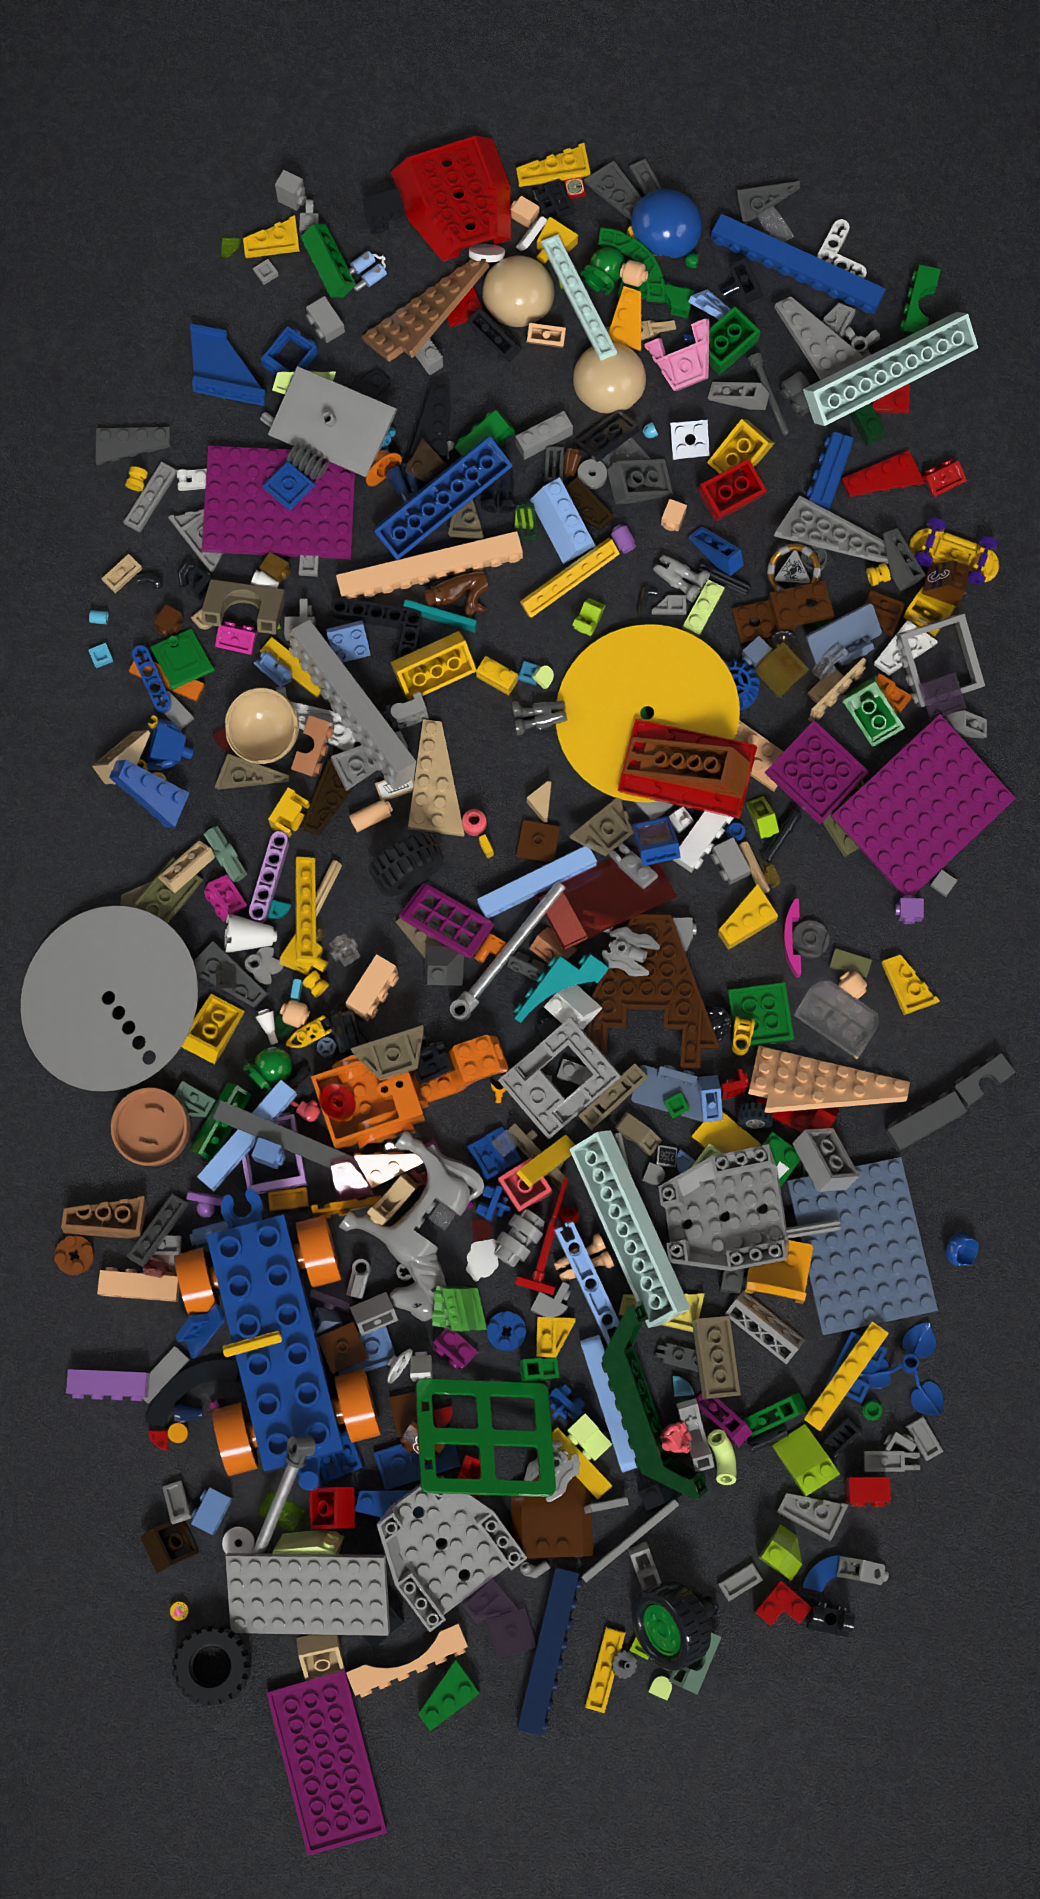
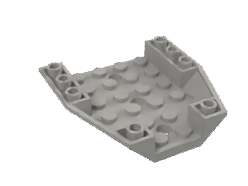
M769 1144L711 1156L658 1186L661 1206L666 1210L670 1243H666L670 1263L733 1271L787 1260L789 1250L787 1227L778 1170ZM766 1204L768 1211L765 1214H759V1207ZM724 1212H729V1220L722 1222L721 1215ZM686 1220H692L691 1228L684 1229L683 1223Z
M419 1484L391 1505L376 1524L394 1584L429 1632L446 1620L444 1614L505 1568L509 1567L513 1570L527 1559L494 1511L469 1494L425 1493L421 1489V1484ZM422 1507L423 1513L420 1516H414V1508ZM439 1538H445V1546L437 1547L436 1541ZM463 1569L469 1570V1575L465 1579L459 1578V1572Z

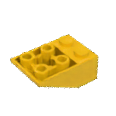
M922 587L907 608L904 618L919 627L949 617L956 606L923 595ZM941 628L929 631L927 633L936 637Z

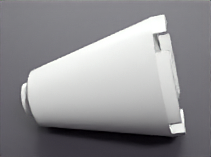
M227 914L226 923L228 925L225 929L224 940L225 952L272 946L273 942H276L277 931L274 930L273 926L233 914Z

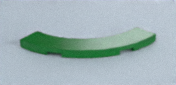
M600 227L599 247L615 248L630 260L645 264L646 271H648V278L645 282L647 302L665 303L666 293L663 275L652 253L637 239L618 230Z

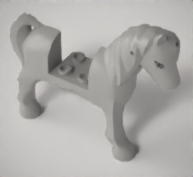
M405 1130L395 1144V1147L399 1150H410L422 1160L427 1169V1183L420 1198L392 1226H381L374 1223L369 1215L356 1216L353 1212L349 1211L339 1228L345 1231L357 1228L362 1229L386 1244L389 1252L408 1269L414 1279L413 1284L407 1287L395 1288L390 1292L389 1297L392 1305L396 1308L410 1311L413 1316L421 1321H428L432 1318L434 1311L436 1287L447 1286L436 1255L438 1248L414 1231V1229L418 1230L425 1219L422 1217L425 1212L427 1214L431 1212L436 1204L433 1202L434 1199L461 1216L469 1202L480 1196L484 1192L485 1187L482 1177L472 1167L462 1161L443 1155L434 1144L426 1147L422 1141L415 1139ZM468 1186H471L473 1188V1191L471 1193Z

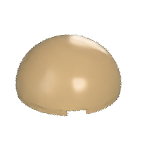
M510 256L497 262L488 271L482 287V298L488 312L498 322L512 327L529 326V323H534L543 318L549 312L555 294L554 283L547 269L540 262L526 256Z
M613 342L617 355L600 361L592 346L580 356L574 368L573 384L577 396L592 410L600 413L613 414L617 410L623 412L631 408L642 396L646 385V372L640 357L628 346Z
M269 688L251 689L239 695L229 707L225 718L226 738L230 747L238 756L251 763L267 764L281 759L292 749L299 733V719L293 704L283 694Z

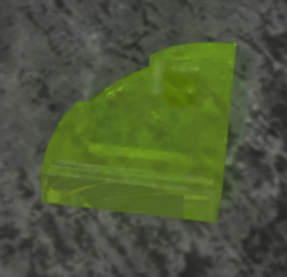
M222 238L221 257H229L239 249L241 240L238 238Z

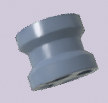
M324 1037L318 1041L317 1050L321 1057L329 1059L335 1056L337 1046L333 1039Z

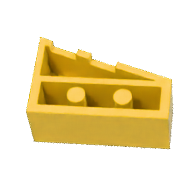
M758 884L719 929L718 935L728 950L777 921L778 914Z

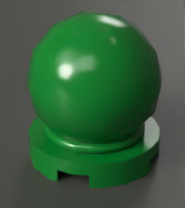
M612 247L598 249L593 254L590 265L583 268L580 276L586 278L584 280L585 284L594 291L599 292L602 290L605 292V295H609L615 287L614 282L621 278L620 270L625 263L624 256L619 250Z
M273 1046L261 1050L255 1057L254 1065L247 1063L242 1069L244 1071L249 1070L251 1073L248 1076L260 1089L265 1088L267 1090L265 1094L268 1095L272 1091V1085L278 1084L280 1080L283 1082L287 1080L293 1066L289 1054L282 1048Z

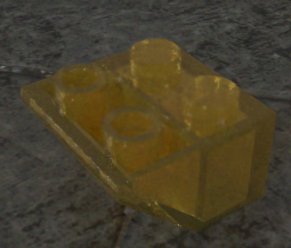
M784 642L755 669L756 674L779 698L809 671L805 664Z

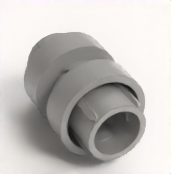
M524 1209L520 1216L514 1214L508 1223L511 1227L509 1233L507 1234L502 1231L495 1241L498 1246L494 1251V1255L511 1267H514L519 1260L524 1262L531 1253L527 1249L530 1242L537 1244L543 1236L540 1230L545 1222L528 1209Z

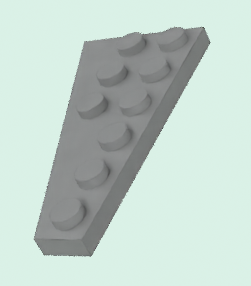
M788 297L775 304L774 308L820 380L865 358L794 298Z

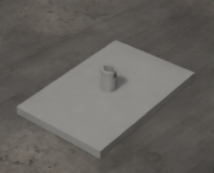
M297 366L268 435L292 446L298 444L300 447L305 444L304 451L310 448L312 449L310 454L317 453V457H322L324 460L367 477V473L377 458L397 409Z

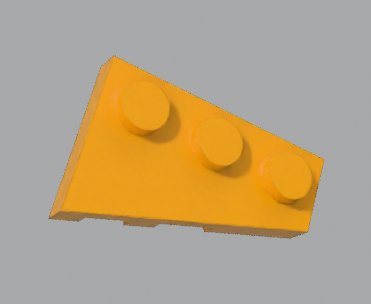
M623 286L608 334L612 342L623 344L641 352V292Z

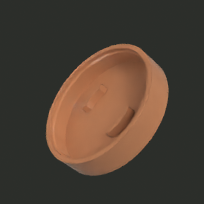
M142 1088L128 1094L117 1105L111 1120V1135L117 1150L129 1161L143 1166H160L174 1160L185 1148L191 1130L190 1117L184 1104L170 1092L157 1088Z

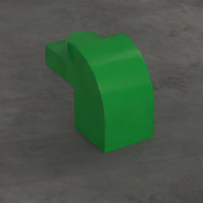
M534 1358L519 1361L521 1381L559 1378L557 1358Z

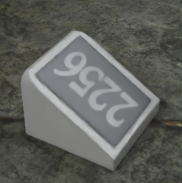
M658 1145L656 1165L676 1168L677 1148Z

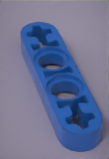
M136 646L132 650V657L155 709L160 713H167L172 706L171 700L150 653L145 646ZM139 651L144 653L143 656L146 662L142 663L138 656ZM152 667L153 673L148 676L144 675V668ZM158 683L161 687L159 691L153 692L150 690L151 685ZM160 695L162 696L163 701L166 702V706L163 708L160 705V701L158 699V696Z

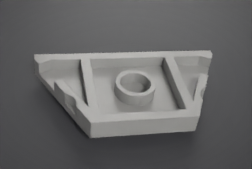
M204 509L198 512H186L185 515H170L168 517L170 522L210 573H212L223 553L202 552Z

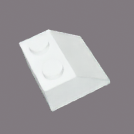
M578 985L557 992L544 1006L562 1024L572 1017L582 1030L602 1009Z

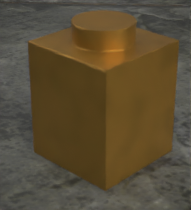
M271 552L268 553L260 566V570L280 582L279 584H281L283 579L286 580L291 572L289 563Z

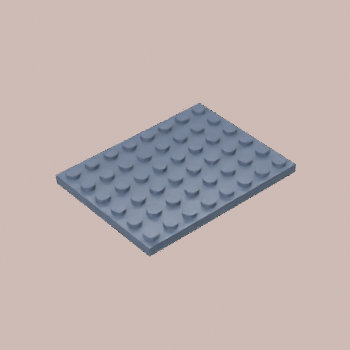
M901 1157L856 1166L855 1169L859 1177L847 1190L818 1192L810 1176L787 1181L797 1226L836 1219L840 1221L841 1229L837 1231L799 1237L800 1242L813 1246L808 1277L822 1336L870 1326L872 1322L880 1324L938 1311Z

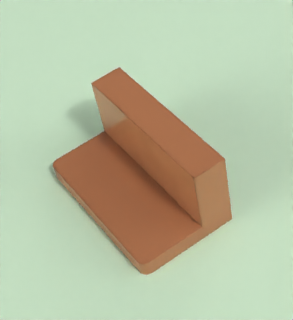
M549 927L536 937L529 948L548 964L554 956L557 958L559 955L569 960L577 951L571 944L564 947L558 934Z

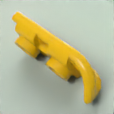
M322 1015L296 1030L287 1040L286 1046L302 1048L331 1033L332 1030L325 1031L320 1022L326 1017ZM297 1036L298 1041L302 1044H292L291 1041Z

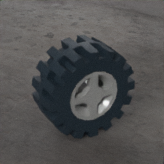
M745 1103V1105H741L738 1108V1126L743 1130H753V1132L768 1130L773 1125V1112H765V1103Z

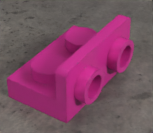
M225 621V623H221V627H218L215 647L252 655L258 632L254 630L253 626L243 625L241 627L237 626L236 622Z
M228 875L209 882L204 890L206 899L211 902L215 908L216 915L223 922L226 921L227 914H235L247 907V904Z

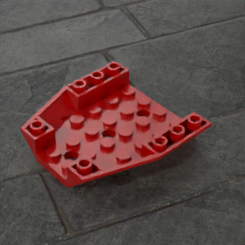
M472 136L407 157L391 171V176L396 188H398L408 221L442 262L460 257L459 250L491 239L494 245L511 240L510 184L493 139ZM444 161H450L452 165L449 167H444L442 163ZM461 192L464 196L458 199L454 197V194ZM471 223L476 227L473 230H468L466 225Z

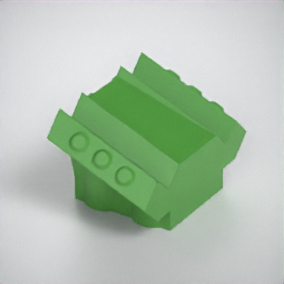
M455 1285L436 1287L432 1326L462 1332L487 1330L478 1288Z

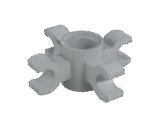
M851 327L844 331L845 336L851 342V347L865 358L872 355L869 352V346L881 339L876 329L866 338L862 336L857 337ZM858 345L865 346L862 350L856 349Z

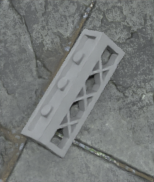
M744 1290L724 1314L730 1316L734 1323L785 1364L790 1361L805 1342L801 1336L749 1294L745 1293ZM735 1307L742 1312L743 1317H737L732 1310ZM749 1321H754L758 1324V1329H752L749 1326ZM764 1334H770L774 1342H768ZM780 1347H786L791 1351L788 1357L781 1352Z

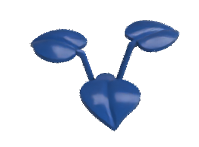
M929 1322L916 1325L905 1334L902 1342L903 1349L912 1354L906 1355L901 1364L888 1370L889 1364L884 1358L879 1368L868 1363L858 1379L869 1384L870 1388L882 1389L890 1384L891 1378L889 1374L902 1368L906 1373H913L918 1387L911 1394L913 1408L922 1414L939 1416L944 1407L942 1392L931 1381L925 1382L921 1387L917 1371L919 1365L918 1357L927 1358L934 1353L936 1348V1339Z

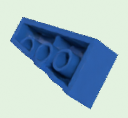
M411 1490L359 1491L355 1511L382 1518L391 1505ZM420 1506L415 1507L413 1510L414 1516H420L423 1513V1508Z

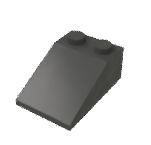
M665 459L617 461L607 469L615 504H631L673 494Z

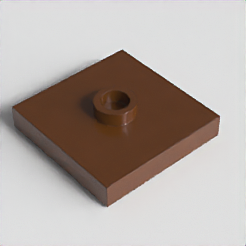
M523 820L516 858L548 864L554 862L560 826Z
M354 1322L317 1337L332 1375L369 1359Z
M416 1392L389 1397L397 1437L404 1435L412 1421L417 1422ZM422 1402V1412L428 1411V1402ZM433 1416V1425H434V1427H436L435 1421H434V1416Z

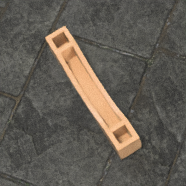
M457 1624L439 1632L431 1647L411 1663L391 1668L374 1667L365 1664L346 1674L355 1696L360 1694L362 1698L371 1694L372 1688L379 1686V1689L390 1686V1681L395 1678L401 1681L410 1677L409 1672L416 1670L419 1673L428 1669L427 1664L435 1661V1664L438 1665L447 1661L446 1656L454 1654L456 1657L465 1653L464 1648L468 1647L460 1625Z

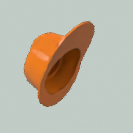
M380 450L373 466L367 473V485L371 487L376 486L386 478L385 473L389 469L400 466L402 462L400 454L391 453L388 450Z

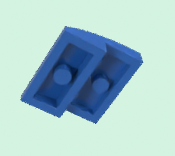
M503 1127L467 1146L468 1152L485 1181L522 1160Z
M347 1431L342 1432L346 1452L324 1457L321 1460L320 1470L325 1482L365 1467L356 1442L351 1443Z

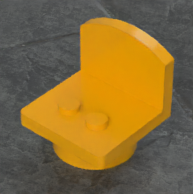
M789 1240L787 1260L749 1267L744 1292L778 1295L795 1299L796 1303L803 1304L806 1299L805 1290L813 1246Z

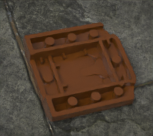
M537 1476V1477H536L534 1480H532V1481H538L539 1476ZM572 1477L567 1484L566 1492L551 1502H547L546 1497L511 1496L512 1538L527 1558L593 1556L592 1514H585L584 1511L585 1505L591 1504V1492L579 1479Z

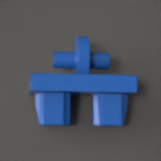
M486 1185L483 1196L492 1200L490 1206L479 1203L476 1213L485 1217V1221L491 1222L496 1208H498L496 1215L502 1217L504 1211L510 1212L511 1208L506 1206L508 1198L503 1197L501 1203H498L503 1192V1187L501 1186L493 1187Z
M565 1384L558 1389L555 1388L549 1395V1400L553 1402L550 1407L555 1411L552 1417L556 1418L560 1415L564 1420L569 1417L575 1422L581 1415L585 1402L578 1397L571 1402L567 1396L572 1391Z

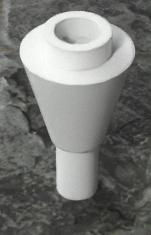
M269 1009L258 1012L259 1016L255 1018L265 1033H267L270 1044L278 1043L274 1032V1011L270 1012Z

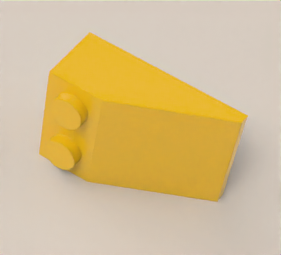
M741 419L707 463L719 474L747 459L750 460L754 467L774 445V442L749 420Z
M210 994L194 1018L191 1029L181 1047L215 1064L245 1011Z

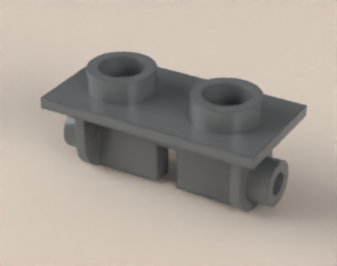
M520 951L514 952L510 956L507 965L513 971L524 974L535 981L542 972L546 973L549 968L545 963L533 959L531 964L528 963L530 957Z

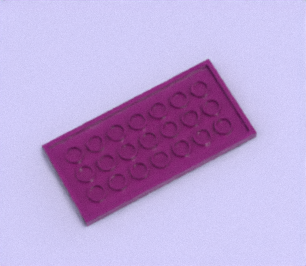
M339 1671L267 1692L307 1855L310 1856L387 1833L346 1671Z

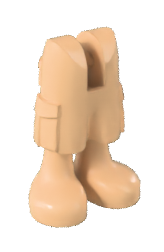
M599 1233L593 1236L592 1244L585 1248L589 1256L606 1249ZM578 1247L571 1250L570 1252H576L578 1250ZM608 1251L591 1259L594 1267L605 1266L606 1268H611L614 1266ZM566 1256L554 1263L556 1270L570 1265ZM572 1269L566 1270L559 1275L562 1282L576 1278Z

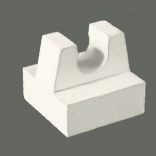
M681 807L669 816L672 826L678 833H681L694 823V820L684 807Z

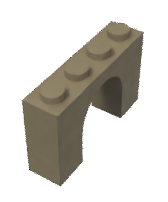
M210 580L201 611L202 624L221 627L224 613L228 607L237 603H249L259 609L257 632L277 633L284 606L283 589Z

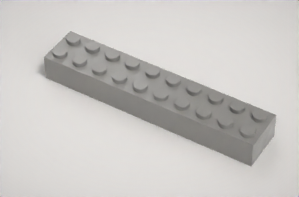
M310 619L291 629L289 639L291 655L294 658H298L302 670L308 672L311 682L319 687L325 700L328 699L331 703L334 713L340 715L343 725L346 728L349 727L355 741L360 742L364 753L373 759L374 766L384 774L387 784L397 789L413 780L416 760Z

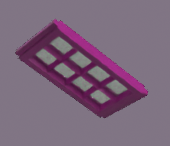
M424 883L399 915L406 923L470 959L495 925L489 919Z

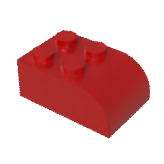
M749 459L704 482L698 488V492L715 522L752 503L767 492Z

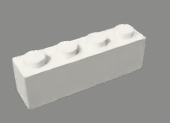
M705 811L680 845L681 858L673 859V861L691 873L694 868L698 870L704 861L702 859L704 854L711 852L714 844H712L716 838L720 839L725 831L723 827L726 823L730 824L734 818Z

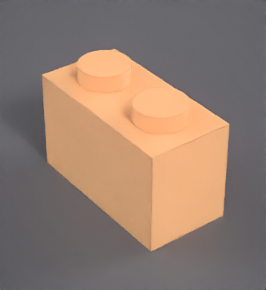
M529 323L526 343L563 348L566 328Z

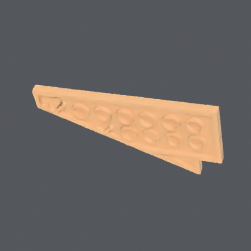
M758 1046L748 1094L767 1098L765 1112L771 1113L904 1102L908 1097L910 1082Z

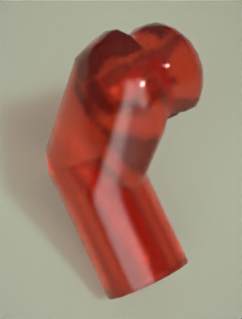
M414 1167L406 1172L418 1185H426L427 1172L419 1173Z

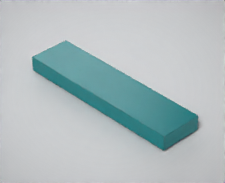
M405 600L404 608L418 610L423 618L470 632H476L477 621L410 600Z

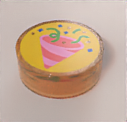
M176 1601L169 1608V1615L174 1621H184L190 1614V1608L184 1601Z

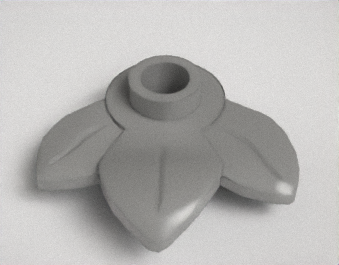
M263 947L256 954L248 956L245 960L247 971L254 974L256 981L266 985L271 984V975L283 969L280 961L273 958L274 948ZM252 962H257L258 966L252 967L251 964Z

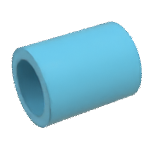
M90 610L89 622L107 625L108 611Z

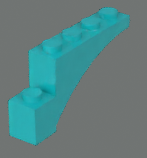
M591 953L582 956L578 962L579 968L561 955L557 958L554 956L548 964L549 970L546 973L542 972L536 980L538 985L535 989L531 987L525 995L527 999L524 1004L519 1003L514 1010V1013H516L514 1019L521 1023L538 1004L565 988L586 982L595 981L598 983L609 969V966Z

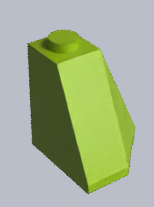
M780 1524L758 1558L790 1581H792L802 1566V1559L797 1535Z

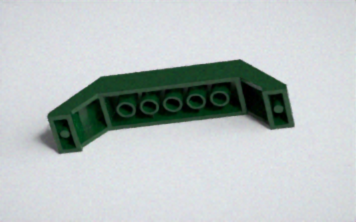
M640 1300L630 1305L625 1311L602 1357V1369L604 1373H607L609 1389L615 1395V1407L621 1413L623 1429L627 1430L629 1447L631 1450H634L636 1456L634 1458L636 1467L640 1469L642 1474L696 1500L708 1491L702 1471L695 1473L694 1470L673 1459L671 1451H666L662 1448L661 1434L663 1428L634 1348V1342L643 1322L649 1319L643 1301Z

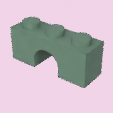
M711 1633L710 1647L706 1655L683 1669L673 1671L669 1682L698 1695L721 1637Z

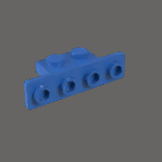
M215 1304L207 1314L200 1315L195 1313L190 1315L175 1335L178 1342L186 1341L192 1359L200 1354L225 1321L224 1313L220 1309L219 1304Z

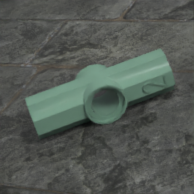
M218 826L209 829L204 836L212 847L216 859L225 868L233 883L242 880L247 873L238 860L232 845L227 842Z

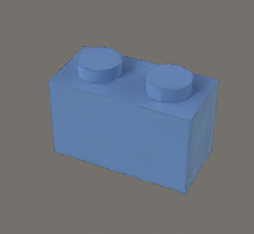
M259 1137L251 1155L256 1162L278 1169L279 1165H283L286 1157L281 1145Z
M209 1487L208 1491L204 1490L200 1497L202 1503L199 1509L195 1508L191 1515L193 1520L191 1524L211 1535H215L233 1499Z

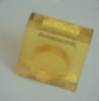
M774 865L767 866L765 874H763L767 884H771L772 889L780 886L781 880Z

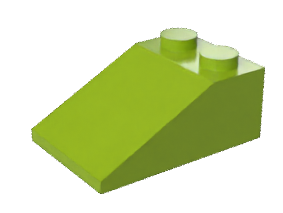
M806 1424L772 1446L804 1497L840 1475Z

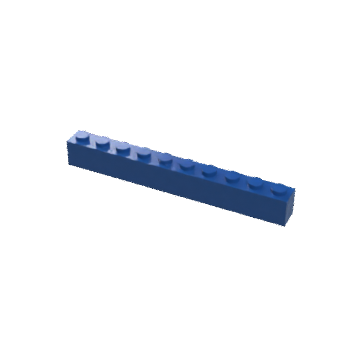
M723 214L720 215L712 230L711 240L715 244L723 245L734 253L743 254L749 260H756L767 268L778 270L782 275L791 276L799 283H806L817 291L826 292L830 297L839 298L850 306L861 308L865 313L875 315L884 297L885 288Z

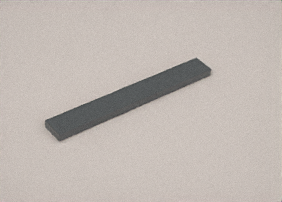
M219 1100L212 1118L255 1137L281 1145L283 1149L351 1178H354L359 1167L355 1157L222 1100Z

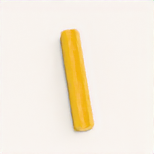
M274 1331L223 1346V1353L225 1357H230L282 1342V1336L280 1331Z

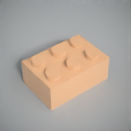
M376 954L346 1001L348 1011L353 1010L356 1016L366 1022L370 1018L373 1019L378 1012L377 1007L379 1003H384L388 997V989L390 986L394 987L399 979L397 967Z

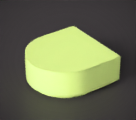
M549 666L538 667L532 675V678L543 689L549 687L554 677L553 671Z
M659 1676L653 1680L648 1692L668 1700L672 1684L668 1678Z

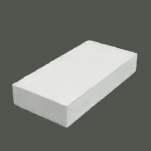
M543 216L536 219L519 241L516 248L520 251L527 249L545 225L547 219Z

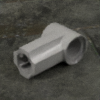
M358 1259L353 1263L346 1295L363 1299L368 1276L371 1272V1265L368 1261ZM365 1263L367 1266L366 1272L359 1274L357 1272V1265Z

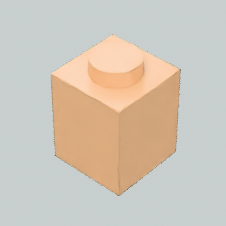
M523 196L518 201L515 200L511 205V218L527 228H530L539 216V206Z
M669 499L662 516L661 525L669 531H679L686 514L687 505Z

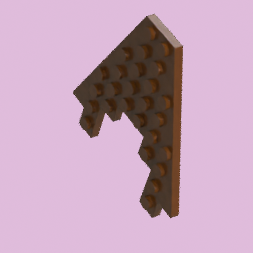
M633 914L627 927L634 933L648 934L660 945L659 950L641 948L647 951V957L643 963L635 961L648 970L649 975L629 976L622 969L609 968L599 981L591 997L602 1009L583 1031L606 1057L608 1028H627L628 1010H665L664 1029L683 1030L680 1067L701 1068L702 1049L720 1050V1045L673 917L671 915Z

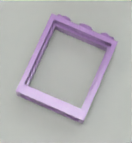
M290 1112L282 1113L274 1122L280 1126L290 1124L291 1130L298 1133L296 1118L294 1114L290 1115ZM247 1153L242 1159L247 1189H253L260 1195L272 1191L307 1186L303 1157L295 1154L299 1176L254 1185L249 1153Z

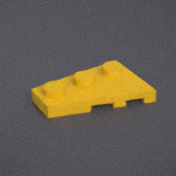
M295 215L283 223L278 222L274 224V227L258 231L243 238L245 257L252 258L300 252Z
M901 955L881 962L903 1015L940 1002L928 990L929 987L916 976L915 971Z

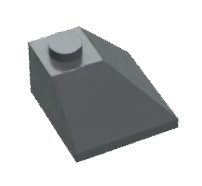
M426 946L424 984L463 985L464 956L448 946Z

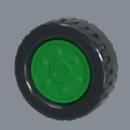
M665 1581L642 1592L633 1605L632 1622L638 1642L646 1655L659 1667L670 1671L683 1669L703 1658L706 1652H708L711 1642V1629L708 1618L717 1614L719 1605L716 1599L710 1596L699 1600L690 1589L681 1583Z

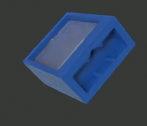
M669 816L632 824L634 840L643 866L681 858L679 843Z

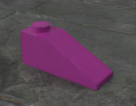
M702 1393L696 1398L699 1410L718 1429L723 1430L728 1438L738 1447L752 1434L747 1424L718 1398L703 1399Z

